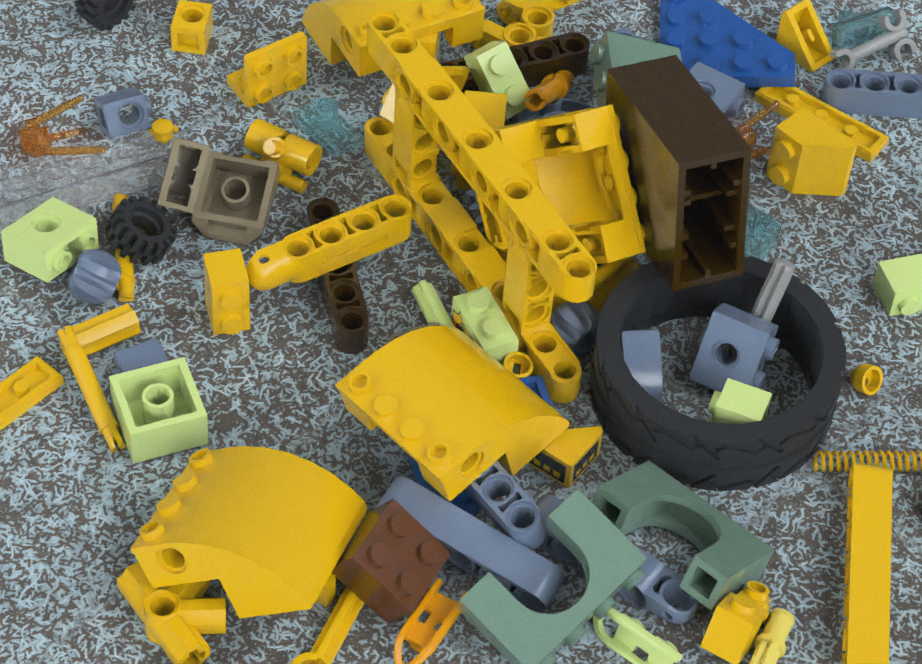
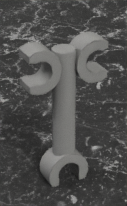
M903 9L893 10L895 16L893 24L890 23L888 16L881 15L878 17L879 26L888 32L850 50L846 48L833 49L829 53L830 57H844L843 65L836 69H853L856 61L889 46V56L893 60L899 61L902 59L900 53L902 45L905 46L907 53H916V43L912 39L907 38L908 31L905 27L907 16Z

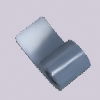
M656 329L621 331L623 358L631 374L649 395L661 402L663 384L659 331Z

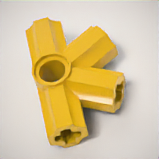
M139 562L126 567L123 574L117 578L118 589L145 624L147 638L151 642L159 644L173 664H202L210 656V646L201 634H226V597L201 598L210 587V580L152 588Z

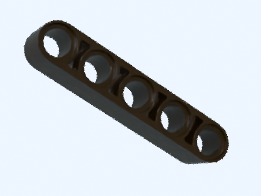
M572 32L510 46L509 48L528 88L541 84L546 76L552 73L555 75L560 70H567L574 77L583 74L587 69L590 42L585 35ZM464 57L440 63L441 66L468 67ZM469 72L462 89L464 95L465 90L480 92L471 72Z
M317 198L309 202L307 206V227L340 215L338 204L329 198ZM353 262L318 276L335 345L341 352L346 354H357L365 350L368 345L369 315Z

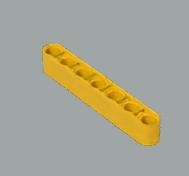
M852 463L849 472L848 488H851V490H848L847 519H850V522L846 524V551H849V553L845 554L844 582L848 586H844L843 617H847V619L843 620L842 651H846V653L842 654V664H889L893 470L888 467Z

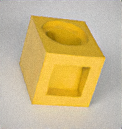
M186 0L178 1L170 27L172 51L205 55L213 30L212 4Z

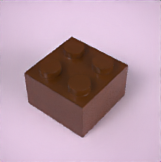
M391 499L367 513L353 534L332 574L336 575L346 587L380 618L390 623L413 612L451 552L397 501Z

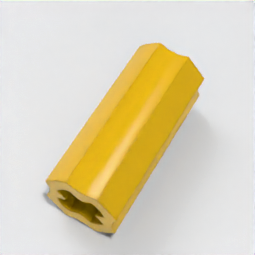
M128 303L72 326L79 344L84 346L87 356L141 333L138 317ZM59 338L60 347H61V349H62V352L64 353L65 349H64V347H63V345H62V342H61V340H60V338Z

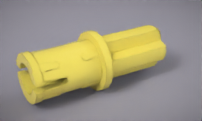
M775 608L773 611H770V616L763 632L757 635L754 640L755 651L749 664H776L778 658L784 656L786 652L785 642L791 627L795 623V618L790 612L781 608Z

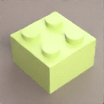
M185 357L109 376L111 405L133 464L209 444L207 413Z

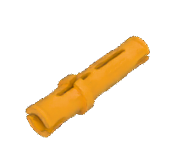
M560 70L555 75L554 73L549 74L542 80L541 84L526 92L524 98L529 99L524 101L525 106L531 111H539L552 101H559V98H564L568 91L574 87L575 83H570L575 80L573 74L567 70Z

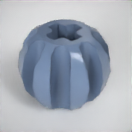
M98 249L85 250L78 256L68 277V287L73 296L83 303L91 305L104 304L112 297L119 283L121 267L115 257L106 251Z
M567 301L559 305L551 314L550 323L575 356H582L595 347L600 316L596 309L584 302L572 303Z

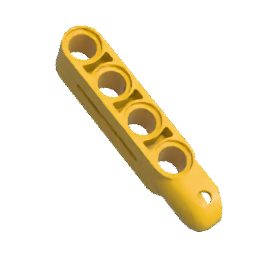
M398 194L388 195L289 234L282 241L259 249L252 256L246 267L249 283L255 289L265 291L288 282H306L400 244L411 235L412 203L405 196ZM264 257L269 259V262L260 263L259 259Z

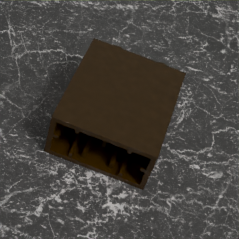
M677 55L607 69L606 105L613 104L614 112L620 120L619 134L623 150L627 153L629 159L628 174L631 186L637 194L636 209L639 222L645 230L646 238L644 244L646 254L672 291L743 275L751 147Z

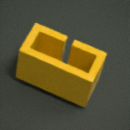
M241 248L204 253L205 303L213 335L224 333L233 335L243 330H249V278Z

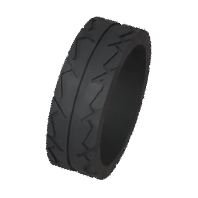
M753 256L744 257L743 275L672 291L652 261L634 270L631 275L626 276L611 291L599 316L589 382L591 387L589 389L593 410L598 411L599 415L596 417L605 434H610L607 437L625 456L633 457L632 461L636 464L641 465L651 461L683 485L690 484L692 488L716 491V488H718V491L747 490L752 486L756 488L777 482L776 478L781 480L800 469L820 449L818 444H823L832 423L844 380L841 371L845 372L847 350L841 328L836 326L835 323L838 321L827 303L810 286L800 283L801 279L792 275L771 320V323L779 326L775 338L780 340L779 344L795 359L805 375L809 388L808 395L790 410L767 420L745 424L714 423L691 418L672 410L649 395L634 379L624 361L621 331L649 329L669 320L686 317H711L713 310L723 303L750 314L773 264Z

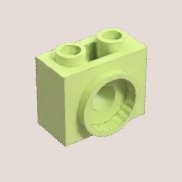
M55 197L50 198L1 231L4 261L47 283L72 267L82 252L99 248L96 218Z

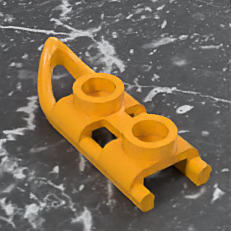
M437 578L398 633L394 644L395 664H404L401 656L404 640L408 641L415 651L421 652L408 664H422L436 650L461 612L458 610L459 600L456 602L438 593V589L443 582L442 579ZM423 611L430 615L425 623L418 620ZM439 623H442V625L440 626V628H439L438 630H436V629H435L436 626H437Z

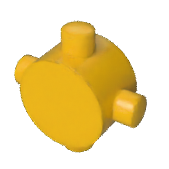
M159 118L153 122L152 129L147 130L149 137L153 136L155 140L167 144L173 138L174 133L178 132V126H173V123L168 119Z

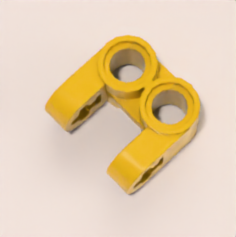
M501 0L496 8L497 14L508 26L504 28L490 20H484L482 39L472 41L471 44L477 50L491 41H506L510 47L553 37L555 14L549 7L533 0Z

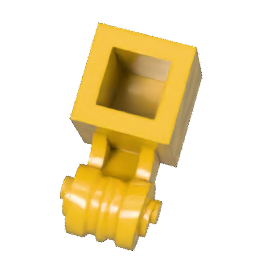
M751 580L746 583V586L738 594L730 592L716 606L700 647L732 664H739L751 650L761 624L767 622L770 616L769 605L771 599L768 597L770 593L769 588L758 581Z

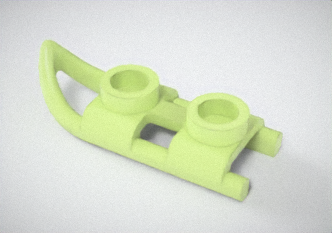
M612 608L606 614L610 619L619 624L613 638L604 630L603 617L599 620L595 615L593 616L594 630L599 639L632 664H677L683 657L674 644L664 641L658 636L655 637L645 630V627L638 619L631 618L625 613L622 614ZM637 646L648 653L649 656L646 661L633 653Z

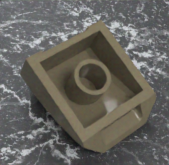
M209 151L192 214V222L205 238L248 245L263 234L281 175L279 163L268 160L258 161L223 155L221 152Z

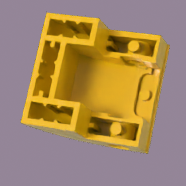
M322 0L310 4L302 17L303 25L330 65L348 60L357 75L361 77L382 70L369 54L367 47L368 17L374 11L385 9L395 12L417 39L444 31V38L453 48L482 39L486 9L479 0Z
M613 104L547 116L492 129L552 203L561 219L593 257L596 264L611 263L646 252L644 244L646 238L645 230L639 222L636 209L637 194L631 186L628 174L629 159L622 147L619 134L620 120L614 112ZM477 195L487 241L490 245L494 246L506 262L509 235Z
M445 325L428 326L413 330L392 340L371 354L335 384L346 409L370 431L378 426L418 462L423 478L449 502L496 461L510 475L514 476L570 426L567 419L469 336L457 328Z
M251 446L227 447L215 450L204 448L194 452L189 457V463L182 474L173 480V487L166 497L157 503V510L149 522L140 528V535L130 548L132 554H135L152 588L219 579L239 619L311 609L367 512L368 508L365 501L351 487L331 472L309 460L288 452Z

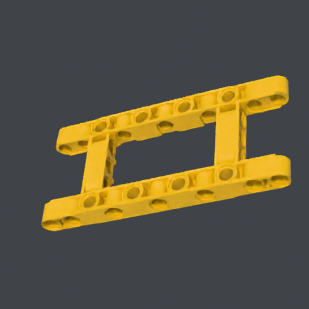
M381 9L374 11L368 17L367 47L369 54L395 86L394 123L384 117H374L366 122L364 128V151L390 185L393 193L405 196L411 201L412 219L466 291L470 292L488 287L519 339L518 352H523L532 359L534 368L531 375H542L549 398L558 403L572 402L579 394L582 368L578 358L550 323L553 294L555 291L560 298L563 297L572 303H581L590 299L593 295L597 271L595 260L561 219L552 203L439 62L428 53L400 16L391 10ZM438 145L509 235L506 262L494 246L490 245L478 230L477 224L457 198H454L441 182V178L436 172L437 155L440 151Z

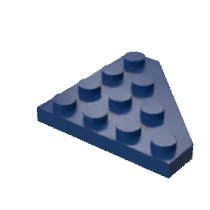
M661 0L659 43L680 48L682 63L688 70L699 61L745 83V87H795V53L715 0Z

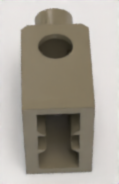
M174 137L157 205L193 214L211 146Z

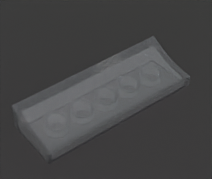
M147 129L114 138L109 137L1 170L0 240H2L1 231L52 197L85 213L111 206L114 204V195L119 193L126 194L129 198L130 196L139 197L160 190L169 155Z

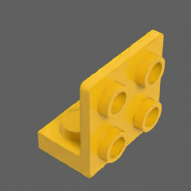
M301 31L250 52L243 58L244 68L227 75L228 86L247 108L259 103H267L273 97L287 91H295L307 83V36Z

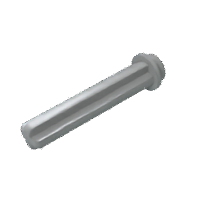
M779 258L773 262L750 314L771 322L795 271L794 263L786 258ZM731 345V357L735 359L737 358V351Z

